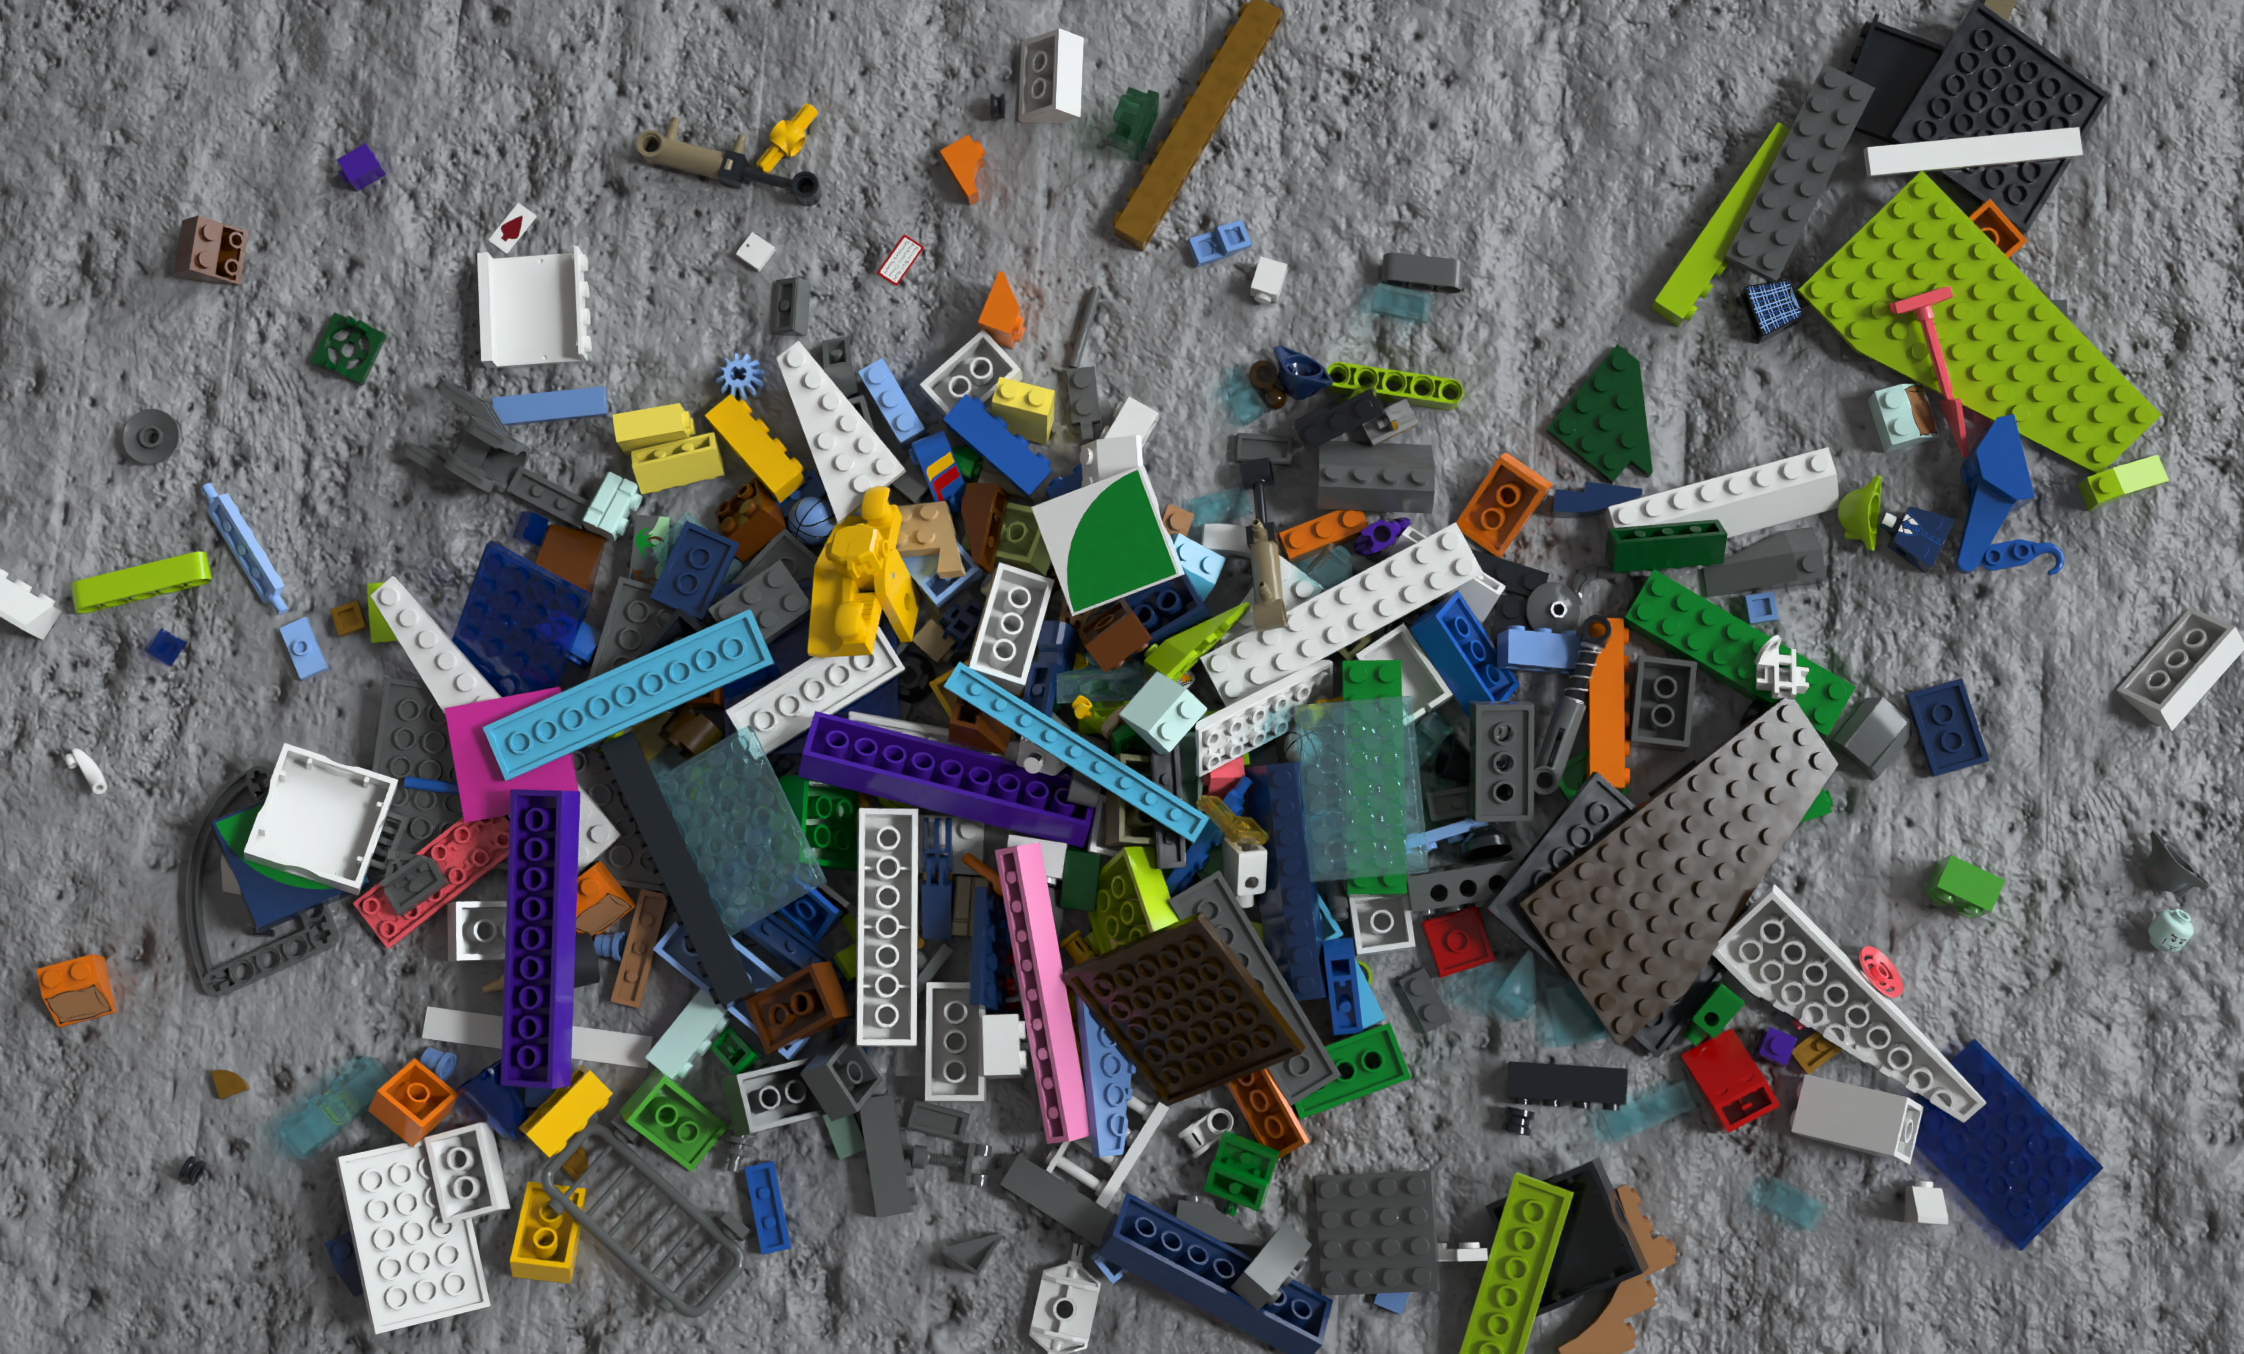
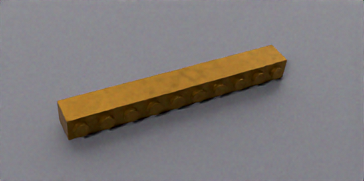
M1250 0L1249 3L1246 1L1243 3L1237 15L1240 17L1235 26L1231 24L1225 33L1224 40L1226 42L1221 49L1216 48L1210 59L1212 65L1207 72L1203 70L1197 80L1196 85L1198 88L1194 95L1190 93L1185 99L1182 106L1185 110L1180 118L1175 117L1168 129L1170 135L1167 140H1161L1154 153L1156 158L1152 165L1147 163L1140 176L1143 180L1138 188L1134 186L1129 192L1126 199L1129 203L1124 211L1119 210L1112 222L1114 225V236L1144 252L1280 25L1283 12L1281 9L1264 0Z

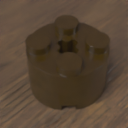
M684 703L661 727L662 731L658 735L670 746L673 745L677 749L680 748L679 755L689 764H694L700 768L708 763L727 741V738L723 737V733L703 714L697 713L695 715L691 711L694 707Z

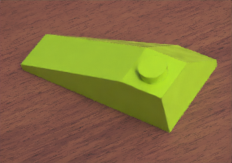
M1247 601L1165 640L1160 646L1155 643L1144 654L1146 659L1143 666L1152 675L1158 671L1174 682H1177L1200 660V657L1204 656L1250 611L1252 605Z

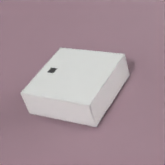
M752 232L737 251L736 256L760 272L776 249Z

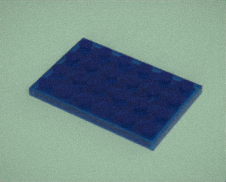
M491 540L486 544L452 642L501 697L556 688L560 682L592 594Z
M1971 1039L1949 1062L1986 1101V1104L1963 1123L1917 1093L1911 1100L1924 1108L1915 1147L2018 1251H2022L2104 1167L1976 1039Z

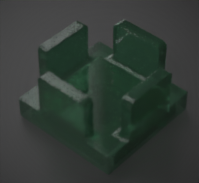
M1131 87L1127 88L1126 95L1121 96L1113 115V121L1117 122L1118 125L1115 132H1109L1107 136L1108 146L1128 153V158L1139 162L1160 113L1159 93L1148 90L1145 93Z

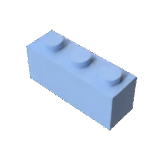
M883 358L858 371L863 385L903 451L911 447V443L927 437L924 426Z

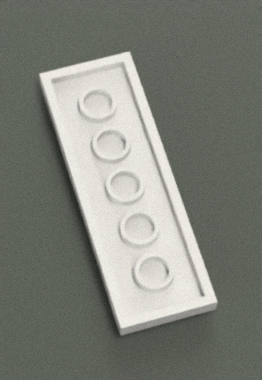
M878 626L872 655L813 657L732 706L726 712L755 760L758 761L809 730L815 711L833 715L905 671V667Z

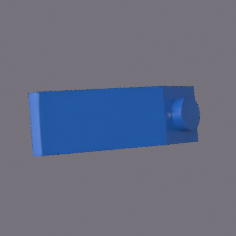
M1353 937L1323 940L1334 1035L1363 1032Z

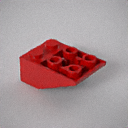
M1732 1028L1719 1034L1716 1038H1712L1680 1055L1722 1134L1730 1133L1780 1106L1767 1080Z

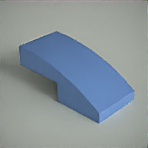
M1242 220L1218 226L1213 232L1189 238L1186 242L1196 268L1229 257L1252 246Z

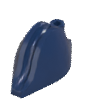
M1282 345L1274 347V354L1279 367L1277 377L1280 379L1284 391L1291 398L1304 400L1317 394L1322 387L1332 385V378L1316 360Z

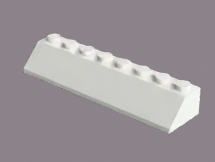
M1827 447L1613 505L1607 508L1604 517L1608 528L1718 519L1727 532L1728 539L1838 509L1837 473L1829 448Z

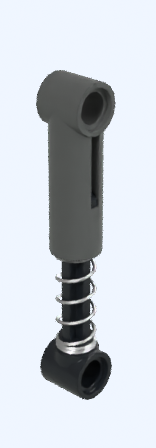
M1602 615L1590 616L1583 623V633L1580 638L1581 650L1577 652L1579 658L1577 663L1573 664L1575 669L1573 675L1569 676L1570 684L1568 688L1564 689L1566 695L1558 697L1534 767V792L1540 796H1552L1560 786L1562 775L1586 709L1582 700L1585 691H1589L1587 689L1589 679L1593 678L1591 674L1594 666H1597L1595 663L1597 656L1601 654L1602 649H1605L1606 644L1611 638L1612 629L1610 622ZM1594 624H1601L1605 628V633L1600 638H1594L1589 634L1590 627ZM1559 740L1561 743L1551 768L1548 765L1555 744ZM1541 774H1549L1553 777V784L1550 788L1541 789L1538 787L1537 779Z

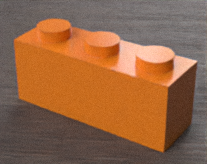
M1336 510L1280 532V546L1285 559L1294 564L1356 540L1361 535V531L1369 525L1363 511Z

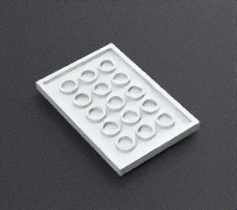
M421 1139L414 1147L408 1143H402L335 1159L373 1335L491 1306L472 1219L443 1225L425 1139Z

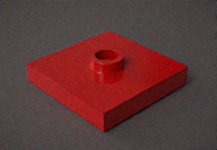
M1468 907L1421 922L1439 978L1495 961L1478 907Z

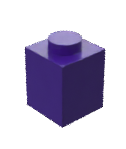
M366 143L337 160L342 168L338 171L346 186L352 184L357 191L386 175Z
M1772 1027L1764 1028L1753 1056L1778 1067L1787 1066L1797 1038Z

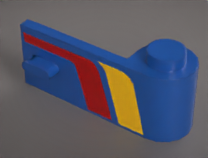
M942 430L911 443L913 449L908 450L914 466L920 464L934 501H946L951 514L961 511V500L966 486L944 431Z

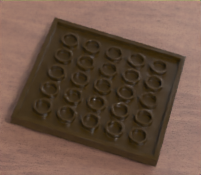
M1202 911L1067 969L1063 975L1165 1106H1170L1301 1055L1306 1047Z

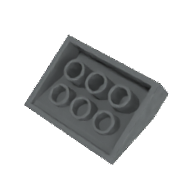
M1328 441L1318 447L1317 509L1432 514L1435 493L1432 445L1380 443L1372 447L1370 442Z

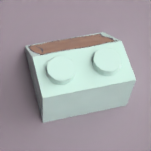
M1900 384L1875 391L1867 400L1884 453L1940 438L1924 386L1920 384Z

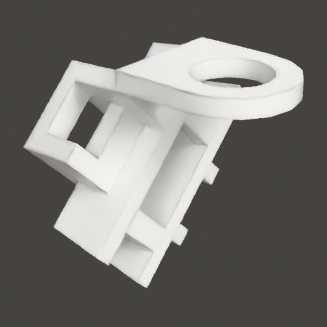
M1776 635L1763 645L1756 657V690L1772 691V698L1794 700L1797 693L1804 694L1809 688V683H1805V677L1809 672V668L1796 667V649H1791L1790 655H1779V646L1782 638ZM1779 665H1789V668H1779Z

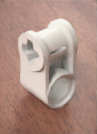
M1218 1108L1202 1119L1195 1121L1179 1133L1178 1136L1180 1139L1184 1138L1194 1152L1192 1156L1196 1159L1215 1145L1224 1131L1229 1132L1233 1128L1234 1118L1228 1110ZM1218 1113H1224L1229 1119L1228 1127L1224 1130H1217L1212 1124L1213 1117ZM1193 1133H1194V1134L1196 1135V1137L1199 1139V1141L1201 1142V1145H1199V1143L1196 1141V1139H1195L1194 1136L1192 1135Z

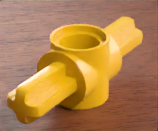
M804 104L791 121L781 120L775 125L769 135L771 146L756 164L761 171L770 173L783 156L793 157L801 150L806 141L804 131L818 115V111L812 105Z

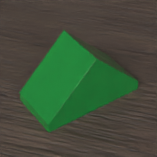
M729 1025L710 1046L713 1053L733 1075L746 1073L752 1067V1064H755L761 1058Z

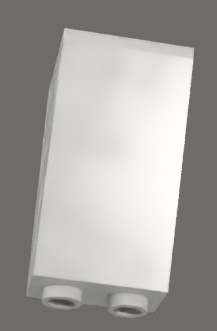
M1805 1074L1804 1080L1799 1083L1797 1088L1799 1100L1797 1109L1793 1110L1790 1117L1791 1132L1802 1137L1906 1164L1911 1163L1923 1106L1908 1097Z

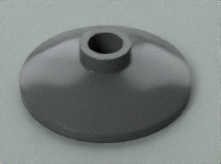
M147 409L138 412L129 419L123 431V445L126 452L137 462L148 465L158 464L167 460L177 449L180 439V432L176 421L169 414L158 409ZM158 435V441L152 444L150 442L151 437Z
M1548 582L1538 586L1529 595L1526 602V618L1533 631L1537 628L1552 629V633L1561 634L1562 631H1573L1577 626L1580 618V605L1576 595L1570 588L1561 583ZM1555 605H1558L1560 608L1559 615L1554 613Z

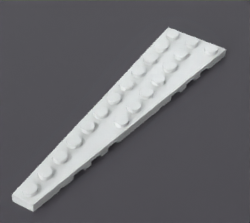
M395 577L389 578L371 595L444 714V708L502 698ZM578 784L581 801L578 849L579 875L623 834Z

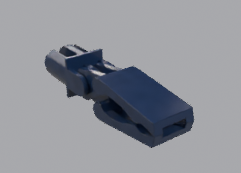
M923 818L922 868L923 872H926V880L922 883L923 940H952L953 880H949V872L953 870L952 818H946L945 844H942L941 818H934L933 844L931 845L929 818Z

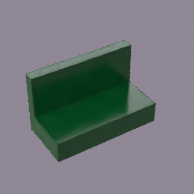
M1071 845L1066 850L1061 907L1095 912L1101 854L1085 852L1084 846L1081 848Z

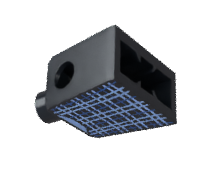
M1790 280L1777 281L1775 284L1768 282L1748 285L1744 287L1740 294L1758 344L1798 324L1803 318L1801 308L1810 305L1798 292L1794 291Z

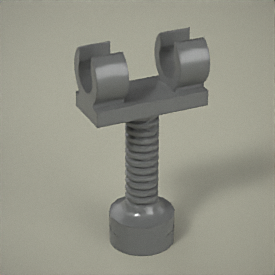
M969 1143L967 1157L960 1158V1156L931 1154L927 1150V1146L915 1145L912 1168L924 1170V1167L928 1164L945 1165L946 1167L954 1166V1168L960 1167L965 1169L964 1184L987 1186L988 1175L971 1173L973 1155L991 1157L992 1146Z

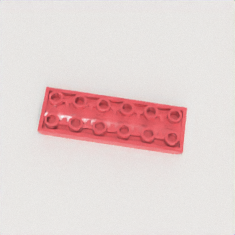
M505 816L464 823V817H462L415 855H423L434 859L450 884L404 916H399L384 892L385 887L380 886L381 882L353 903L386 948L390 949L508 857L510 822Z

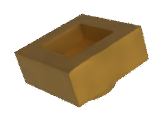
M358 600L330 609L339 637L343 638L368 629L361 604Z

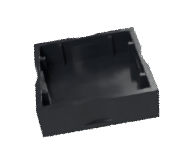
M1600 1157L1543 1180V1182L1574 1192L1536 1317L1572 1303L1580 1296L1595 1290L1606 1289L1643 1274L1649 1268ZM1508 1195L1485 1206L1496 1232Z

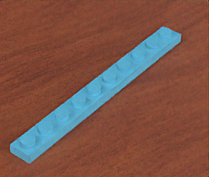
M958 663L945 683V689L1191 843H1195L1209 821L1210 817L963 663Z

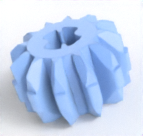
M734 353V361L730 362L727 358L723 359L726 368L717 367V372L721 376L716 378V383L722 386L720 391L723 395L730 393L737 399L740 394L741 399L746 402L747 393L750 392L753 397H756L757 392L754 387H763L764 384L759 379L764 376V372L758 369L760 366L758 360L751 361L749 354H745L742 360H740L739 355ZM737 374H740L741 376H744L745 379L740 381L739 379H736L735 376Z

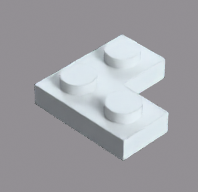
M1479 1242L1459 1243V1249H1447V1243H1438L1439 1262L1488 1261L1487 1248H1480Z

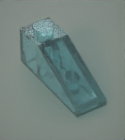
M1140 661L1124 662L1118 669L1114 671L1109 670L1104 673L1099 665L1056 674V703H1073L1079 695L1086 697L1090 702L1130 701L1144 686V671Z

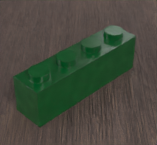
M1718 519L1608 528L1605 559L1613 573L1618 572L1622 574L1629 573L1630 571H1653L1654 569L1664 568L1682 569L1688 566L1700 565L1706 567L1712 564H1723L1728 534Z

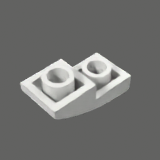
M1204 524L1202 526V546L1225 558L1230 554L1251 558L1247 545L1245 526L1230 524Z

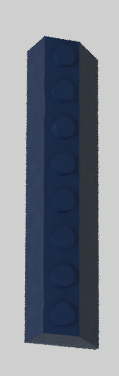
M1302 761L1244 768L1245 776L1253 781L1246 791L1251 834L1267 850L1266 888L1264 893L1259 894L1265 948L1297 1001L1329 996Z
M1128 1192L1123 1195L1104 1232L1097 1255L1287 1354H1315L1323 1345L1333 1302L1332 1299L1321 1296V1293L1292 1279L1285 1288L1281 1286L1278 1288L1282 1293L1271 1306L1265 1303L1257 1311L1230 1288L1254 1258Z

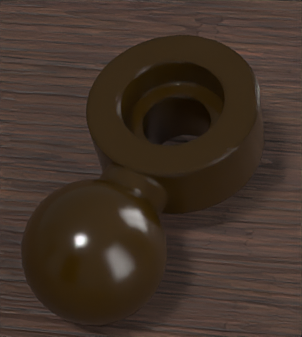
M1266 360L1254 363L1249 371L1250 383L1256 389L1265 391L1264 403L1269 409H1281L1286 403V395L1283 390L1276 388L1274 385L1277 380L1276 367ZM1259 372H1266L1268 379L1265 381L1260 380L1257 376Z

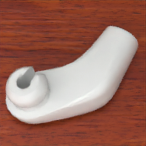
M74 748L72 753L65 755L64 759L69 768L74 769L79 766L94 793L102 794L107 790V784L101 770L86 753L78 748Z

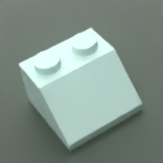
M1157 671L1120 711L1118 716L1156 752L1162 755L1169 753L1207 711V708L1186 688Z

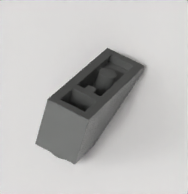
M1185 1195L1184 1200H1178L1176 1218L1222 1242L1263 1247V1240L1208 1203H1202V1197Z

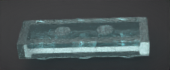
M1683 1080L1629 1103L1627 1106H1622L1620 1111L1608 1112L1602 1115L1615 1143L1692 1110L1696 1106Z

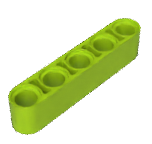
M1334 362L1326 370L1330 376L1334 373H1340L1345 378L1341 383L1333 382L1332 385L1326 387L1329 392L1345 395L1361 387L1358 380L1362 377H1367L1372 380L1381 401L1397 403L1407 399L1409 405L1449 411L1459 406L1463 396L1461 383L1450 378L1343 362ZM1390 381H1395L1400 384L1401 389L1393 392L1387 388L1386 384ZM1422 385L1428 389L1429 393L1425 396H1420L1415 392L1414 388ZM1453 390L1457 398L1448 400L1443 396L1442 392Z
M192 552L74 581L70 584L75 612L83 614L205 585L212 582L207 552Z

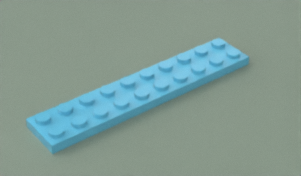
M749 609L484 726L483 729L505 781H509L774 664V661L752 610Z

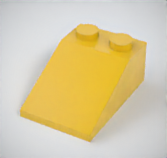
M527 1182L510 1258L512 1277L571 1284L577 1258L581 1225L565 1211L559 1215L547 1204L551 1198L544 1192L541 1183ZM555 1185L563 1194L570 1188V1186ZM577 1188L569 1197L582 1211L584 1210L586 1188Z

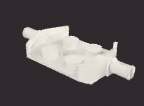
M1073 1243L1071 1258L1067 1264L1043 1270L1029 1336L1048 1351V1354H1069L1088 1347L1101 1282L1082 1266L1085 1245H1080L1077 1256L1079 1244ZM1063 1300L1069 1301L1074 1308L1073 1314L1068 1318L1060 1317L1056 1311L1058 1303Z

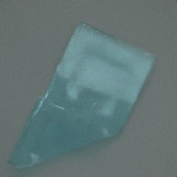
M1236 364L1233 368V377L1228 389V403L1245 427L1267 413L1268 409L1251 386L1248 377L1240 366Z

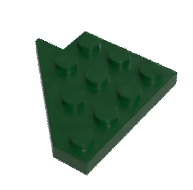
M1618 344L1545 431L1611 484H1613L1629 463L1648 478L1653 473L1640 361Z

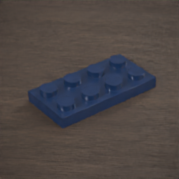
M975 887L969 1004L992 1013H1005V1005L1007 1003H1005L1004 998L1008 997L1006 977L1010 970L1007 954L1011 938L1004 899L996 894L994 890L987 887Z

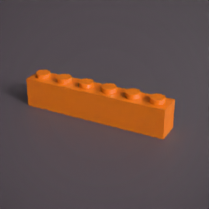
M1607 618L1611 625L1612 635L1605 649H1602L1601 654L1597 656L1595 662L1597 666L1593 668L1591 674L1593 678L1589 679L1587 685L1589 691H1586V750L1589 749V756L1586 757V780L1592 772H1598L1622 793L1625 785L1630 783V769L1625 768V757H1629L1630 742L1625 739V729L1629 728L1630 716L1629 711H1624V700L1628 701L1629 683H1624V672L1628 673L1629 656L1624 655V645H1628L1629 629L1624 627V618ZM1594 624L1589 629V634L1594 638H1600L1605 633V628L1601 624Z

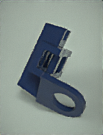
M970 599L963 608L953 603L938 622L946 628L942 636L943 639L946 640L950 635L959 641L951 659L955 667L959 662H965L958 661L960 658L970 656L984 608L973 599ZM973 608L979 612V616L971 612L970 609ZM960 622L968 627V629L965 630L957 624Z

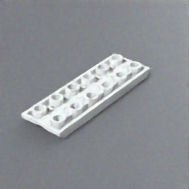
M1319 660L1198 721L1195 727L1197 749L1196 775L1201 777L1290 731L1298 724L1296 710L1300 705H1312L1321 698L1332 700L1333 662L1330 660Z

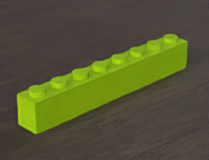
M1779 122L1776 124L1654 300L1650 309L1678 327L1683 320L1690 321L1698 309L1694 305L1698 298L1705 299L1714 286L1709 283L1714 275L1720 277L1729 263L1725 261L1724 257L1789 133V128Z

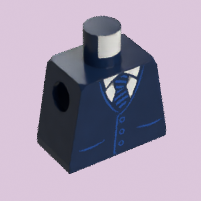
M1908 507L1901 518L1886 511L1879 527L1893 533L1888 543L1890 550L1921 572L1926 573L1933 567L1955 520L1916 507Z

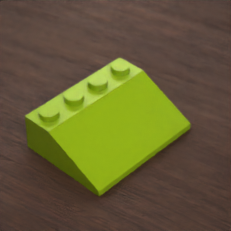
M1124 847L1100 870L1095 912L1087 911L1101 954L1178 922V917L1168 901L1171 897L1161 869H1155L1153 847Z

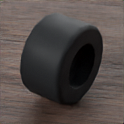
M588 932L576 935L574 988L600 982L597 955L592 937Z

